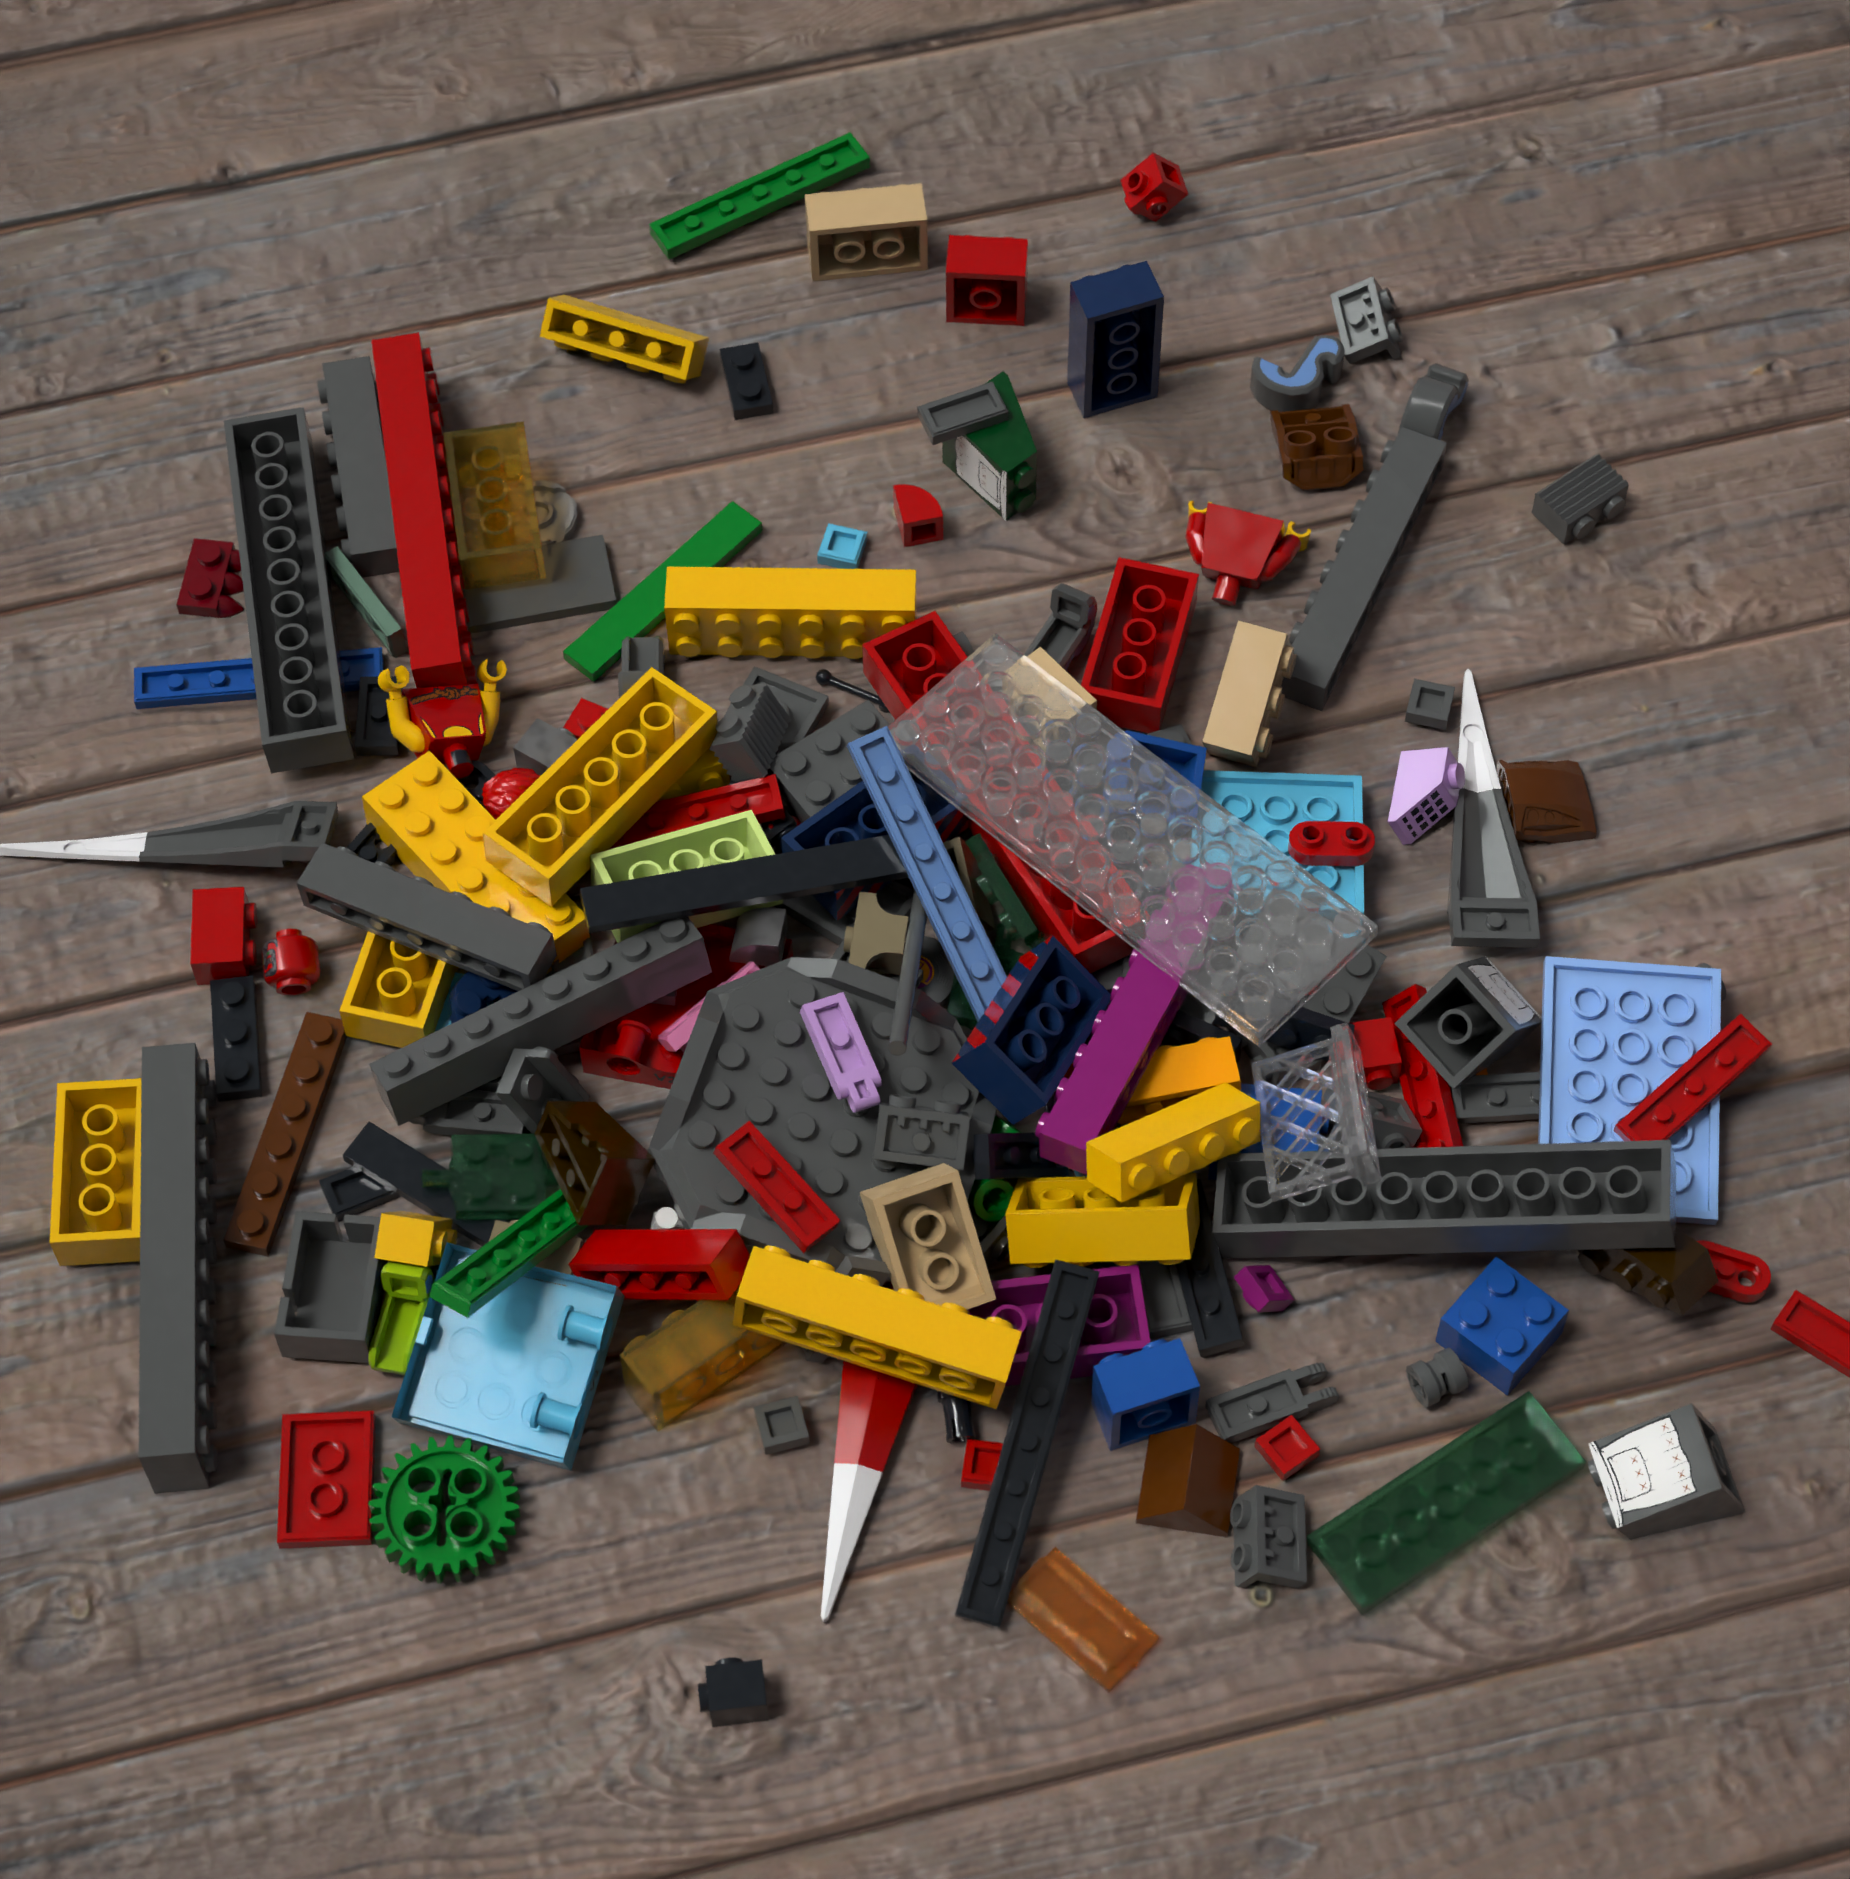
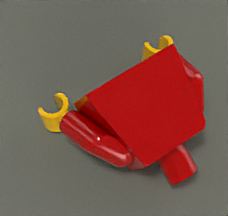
M1191 500L1188 503V524L1185 538L1192 560L1201 566L1203 576L1217 580L1212 600L1223 605L1235 606L1240 586L1259 589L1262 581H1271L1292 562L1298 552L1307 548L1311 529L1308 528L1304 534H1298L1294 532L1296 523L1291 521L1288 523L1284 536L1285 526L1283 520L1212 504V502H1208L1207 508L1199 510L1194 508V501Z

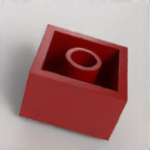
M949 235L946 264V322L1024 326L1027 298L1028 239Z

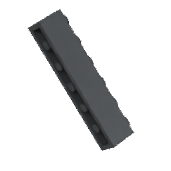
M370 356L322 363L324 379L317 380L321 404L328 403L329 411L322 412L325 434L333 435L334 442L326 443L330 467L338 466L339 473L331 475L335 499L342 498L343 506L336 507L340 531L347 530L348 539L341 540L342 552L349 562L353 563V567L362 578L399 572L383 432Z
M321 843L297 882L303 906L517 991L543 980L557 956L553 933L543 925L536 922L525 923L512 918L506 911L498 907L487 908L479 905L460 892H446L434 887L431 882L422 877H408L396 872L394 868L384 862H370L358 857L356 853L346 847L339 846L335 848Z

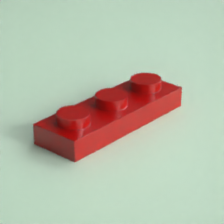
M750 1120L715 1147L713 1154L803 1253H806L838 1227L840 1219Z

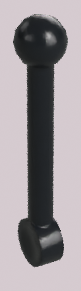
M822 669L817 672L816 681L820 685L830 684L866 700L869 699V701L878 704L882 712L890 713L878 695L832 677L828 670Z

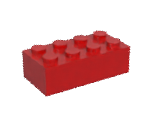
M1118 557L1081 682V686L1097 700L1096 722L1144 733L1161 730L1197 603L1199 574Z

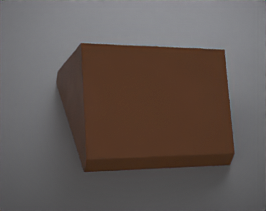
M1198 1424L1149 1435L1136 1524L1228 1538L1240 1449Z

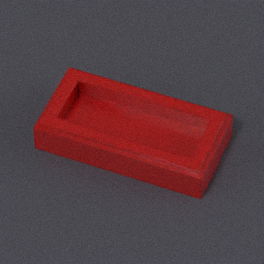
M1795 1290L1773 1322L1770 1330L1850 1378V1322Z

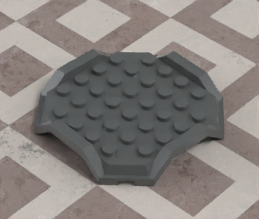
M790 957L707 991L648 1148V1152L655 1158L653 1166L661 1182H665L675 1202L674 1208L684 1228L737 1229L745 1244L763 1249L765 1246L779 1247L789 1252L791 1258L806 1263L810 1260L823 1261L832 1265L835 1271L846 1256L882 1261L869 1226L860 1192L934 1166L873 1159L879 1113L878 1105L854 1113L846 1098L839 1100L836 1097L802 1019L800 1010L804 1004L841 992L845 994L880 1074L882 1085L876 1088L880 1101L889 1102L890 1095H902L917 1098L916 1106L934 1108L935 1100L960 1103L961 1111L969 1113L970 1124L964 1169L958 1170L968 1201L975 1180V1165L973 1163L974 1134H990L997 1108L952 1064V1061L967 1040L957 1019L925 992L916 988L906 1052L900 1056L891 1054L888 1050L899 981L840 959ZM749 1120L840 1219L838 1227L806 1253H803L713 1154L718 1144ZM889 1277L882 1285V1287H887L890 1284L891 1281Z

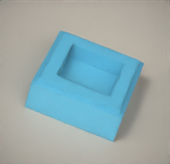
M828 523L817 554L818 564L840 569H858L868 540L867 532Z

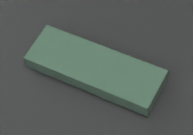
M336 546L326 552V561L331 578L392 657L397 658L407 652L402 628L339 547Z

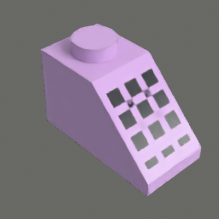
M1449 747L1401 751L1388 823L1403 845L1412 844L1457 806L1459 790L1465 784V771L1462 764L1457 762Z

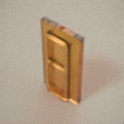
M1056 1547L1045 1557L1040 1558L1020 1578L1018 1585L1009 1594L1007 1604L1108 1693L1132 1668L1137 1666V1663L1159 1641L1158 1635Z

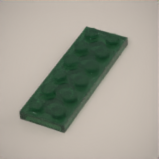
M1528 1391L1307 1535L1306 1543L1360 1614L1363 1615L1584 1469L1586 1461Z

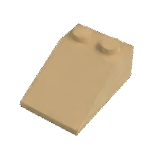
M942 1163L860 1192L873 1238L882 1261L886 1263L891 1273L889 1278L894 1291L900 1288L910 1289L923 1295L925 1301L941 1306L943 1303H954L967 1310L996 1300L957 1169Z

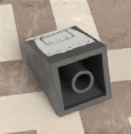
M1484 956L1456 964L1395 1024L1445 1081L1455 1089L1516 1048L1542 1023V1017L1495 965Z
M1692 1403L1589 1443L1593 1459L1588 1461V1467L1597 1487L1603 1486L1608 1501L1602 1503V1508L1607 1522L1612 1529L1618 1528L1629 1540L1736 1516L1745 1512L1716 1429Z

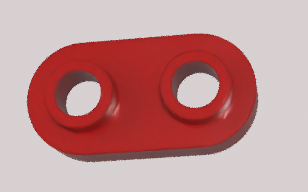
M1305 821L1295 825L1290 831L1288 851L1296 862L1303 865L1360 866L1372 858L1375 836L1368 826L1359 822Z
M1706 1240L1697 1241L1708 1249L1718 1278V1282L1708 1292L1745 1303L1755 1302L1765 1295L1771 1281V1272L1765 1261L1755 1255ZM1747 1278L1753 1285L1743 1286L1738 1279Z

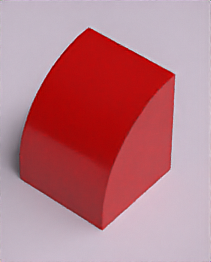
M907 484L893 485L894 512L904 547L944 540L943 513L935 497L917 486Z

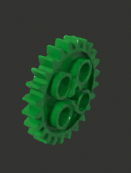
M448 1435L444 1447H438L435 1439L429 1437L428 1450L422 1451L415 1443H412L411 1451L413 1456L407 1459L403 1455L396 1453L394 1456L398 1468L396 1470L388 1467L381 1469L387 1483L373 1484L375 1495L380 1499L369 1501L371 1513L376 1515L369 1519L372 1531L379 1532L375 1536L378 1548L387 1547L385 1556L389 1563L400 1558L399 1567L403 1574L416 1566V1574L419 1581H423L429 1571H433L437 1584H442L445 1573L452 1571L455 1580L461 1582L462 1569L467 1567L475 1576L480 1575L477 1562L483 1559L487 1563L495 1565L496 1561L492 1550L496 1548L507 1552L509 1547L503 1535L517 1534L516 1524L510 1519L521 1517L519 1505L513 1503L520 1499L518 1487L511 1486L515 1482L512 1471H502L505 1466L501 1456H497L489 1461L490 1451L487 1445L482 1446L475 1453L471 1438L466 1439L462 1446L458 1448L455 1446L452 1435ZM447 1472H451L452 1475L448 1486L451 1505L446 1509V1543L440 1547L438 1543L442 1524L438 1513L444 1509V1475ZM423 1481L435 1483L427 1492L419 1493L413 1490L417 1484ZM470 1482L481 1485L474 1493L465 1494L459 1491L463 1485ZM426 1524L430 1526L428 1532L422 1536H412L409 1534L410 1530L416 1525ZM471 1525L477 1528L474 1534L469 1537L462 1538L455 1535L458 1529L463 1526Z

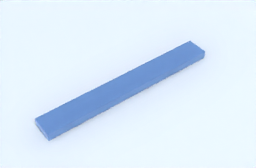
M885 726L848 743L847 748L978 1022L1007 976L889 728Z

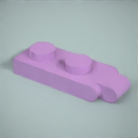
M844 992L802 1005L800 1014L836 1097L839 1100L846 1098L854 1113L879 1105L880 1097L876 1088L882 1085L881 1077Z

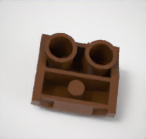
M1341 404L1339 407L1279 412L1278 410L1270 411L1272 431L1279 449L1284 479L1302 490L1342 487L1363 471V454L1356 420L1350 404Z
M1498 760L1496 770L1498 776H1500V781L1504 785L1503 796L1509 805L1508 813L1512 817V827L1516 840L1525 843L1545 841L1556 844L1596 838L1597 832L1593 810L1584 776L1578 762L1565 760L1557 762L1524 761L1507 763L1503 760Z

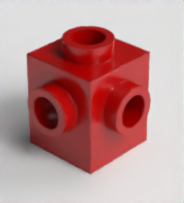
M1154 152L1120 180L1125 193L1124 200L1130 211L1136 215L1141 214L1155 222L1189 195L1179 165Z

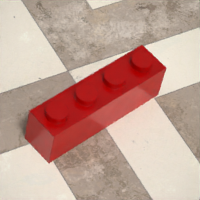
M595 1229L568 1265L574 1276L617 1286L625 1296L624 1299L729 1300L741 1284L750 1254L737 1229Z

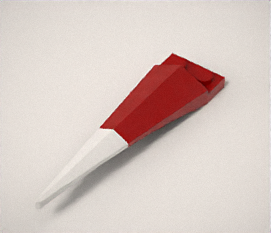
M891 1282L887 1287H885L894 1290ZM844 1360L821 1618L824 1623L830 1618L876 1490L918 1385Z

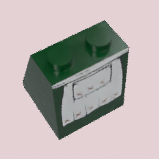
M1002 371L986 383H994L1008 410V420L942 442L943 463L1007 521L1018 512L1023 513L1028 510L1036 500L1037 450L1010 378Z

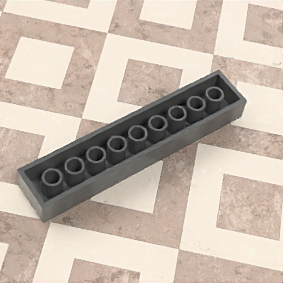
M304 407L224 420L261 740L270 772L272 774L354 759L330 572L325 554L327 549L313 444Z
M195 1043L142 1047L138 1458L154 1493L210 1489V1472L217 1471L215 1444H210V1430L217 1429L215 1402H210V1388L217 1387L215 1360H210V1346L217 1345L215 1319H210V1305L217 1304V1287L215 1278H210L209 1269L210 1264L217 1263L216 1241L214 1237H210L209 1224H216L217 1222L216 1201L214 1197H210L209 1189L210 1184H216L217 1182L215 1158H210L209 1145H216L217 1142L215 1119H210L209 1106H216L217 1095L215 1081L210 1080L208 1060L200 1059Z
M1671 1140L1236 1153L1218 1160L1212 1234L1222 1258L1675 1247L1676 1163Z

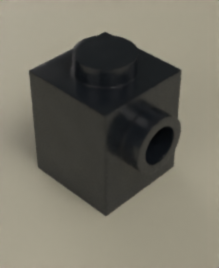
M729 1657L716 1661L715 1665L705 1666L707 1683L698 1684L699 1704L701 1712L710 1711L712 1727L769 1721L762 1659L743 1661L741 1658Z

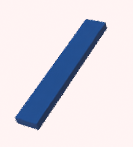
M382 647L340 651L345 692L359 691L360 677H378L384 670ZM252 658L134 668V703L136 709L257 699Z

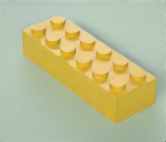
M667 567L664 610L669 654L685 657L697 655H722L724 657L754 655L767 658L779 656L862 658V644L917 619L916 570Z
M651 667L483 832L486 861L552 907L590 869V855L609 850L711 747L718 732L716 730L717 711Z
M430 751L362 796L366 824L371 822L376 827L380 839L387 846L390 844L394 846L398 858L415 876L428 880L434 887L446 892H460L468 896L474 903L487 908H501L512 918L525 923L536 922L543 925L553 933L557 952L554 962L559 959L560 963L583 946L584 940L590 938L584 912L566 893L550 907L486 861L483 832L495 819ZM551 967L549 968L547 974L552 971Z
M753 1246L736 1296L733 1317L734 1326L997 1410L1022 1331L1013 1329V1325L1010 1322L997 1317H988L985 1320L969 1315V1311L966 1308L954 1303H943L942 1306L925 1301L923 1295L910 1289L900 1288L894 1291L881 1287L876 1279L866 1275L855 1274L853 1277L835 1272V1268L832 1265L823 1261L810 1260L806 1263L791 1258L789 1252L779 1247L765 1246L763 1249Z

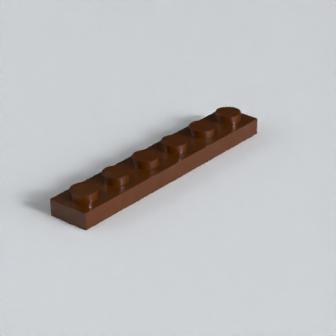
M306 1012L223 1240L226 1248L269 1257L347 1039L342 1019Z

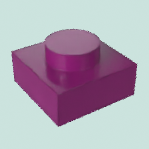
M1271 1265L1244 1266L1234 1276V1279L1243 1290V1298L1258 1313L1284 1311L1294 1301V1298Z

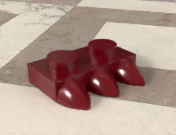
M194 538L176 603L179 614L227 618L237 615L244 610L239 602L227 596L244 591L242 577L232 573L241 572L239 550L235 549L234 542Z

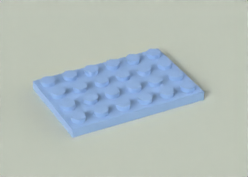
M1545 956L1542 988L1538 1144L1624 1141L1613 1130L1615 1125L1720 1032L1721 969ZM1720 1095L1670 1139L1676 1163V1222L1715 1225L1718 1221Z

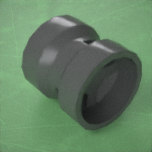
M1451 1348L1435 1353L1433 1359L1428 1362L1420 1360L1406 1367L1410 1387L1417 1400L1425 1408L1440 1402L1442 1395L1446 1393L1454 1395L1468 1389L1469 1386L1466 1371L1457 1354Z

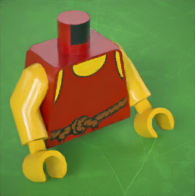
M487 659L478 666L477 676L484 683V690H480L478 683L402 689L401 692V688L405 687L410 679L407 668L402 665L395 668L397 683L391 680L388 668L383 670L378 676V684L383 691L389 692V699H386V705L393 737L410 751L414 752L417 758L430 751L443 765L447 766V769L455 778L468 776L474 769L471 760L477 761L482 748L490 744L499 721L500 692L496 691L497 682L506 675L507 668L505 662L500 660L497 663L496 677L488 674L486 669Z

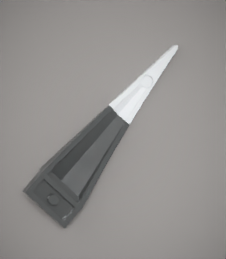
M1467 669L1463 678L1458 763H1461L1464 768L1465 784L1459 790L1457 806L1454 808L1447 907L1451 946L1537 948L1540 941L1537 901L1501 790L1472 672Z
M293 801L225 819L152 832L81 840L0 844V856L283 868L291 864L292 861L307 864L311 861L321 843L330 845L338 819L337 802Z

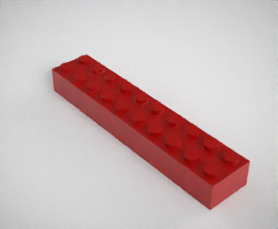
M419 332L371 340L410 663L416 688L478 683L475 665L472 663L474 647L471 632H468L467 625L470 622L467 600L463 594V589H466L462 565L459 563L461 548L454 523H457L454 501L451 499L450 491H453L450 469L446 463V459H449L446 438L442 433V427H445L441 403H438L440 387L437 372H431L434 371L431 348H423Z
M933 611L862 644L864 675L911 744L969 799V829L1043 938L1047 940L1054 936L1090 973L1132 954L1136 944L1143 945L1148 936L1149 915L937 612Z

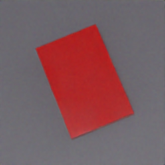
M374 1410L282 1414L277 1544L279 1549L372 1545V1528L369 1519L373 1517V1513H371L369 1501L373 1500L376 1426Z

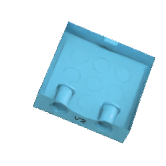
M1204 770L1196 830L1191 832L1190 866L1235 882L1234 908L1218 937L1237 938L1245 935L1267 896L1273 890H1276L1361 940L1364 919V864L1360 866L1303 865L1296 862L1290 856L1288 842L1292 828L1305 821L1359 822L1363 824L1362 776Z
M447 1242L434 1282L477 1250ZM535 1266L468 1318L429 1297L391 1417L398 1423L445 1436L452 1435L453 1438L462 1441L471 1438L473 1444L487 1445L491 1449L571 1471L625 1296L615 1285Z

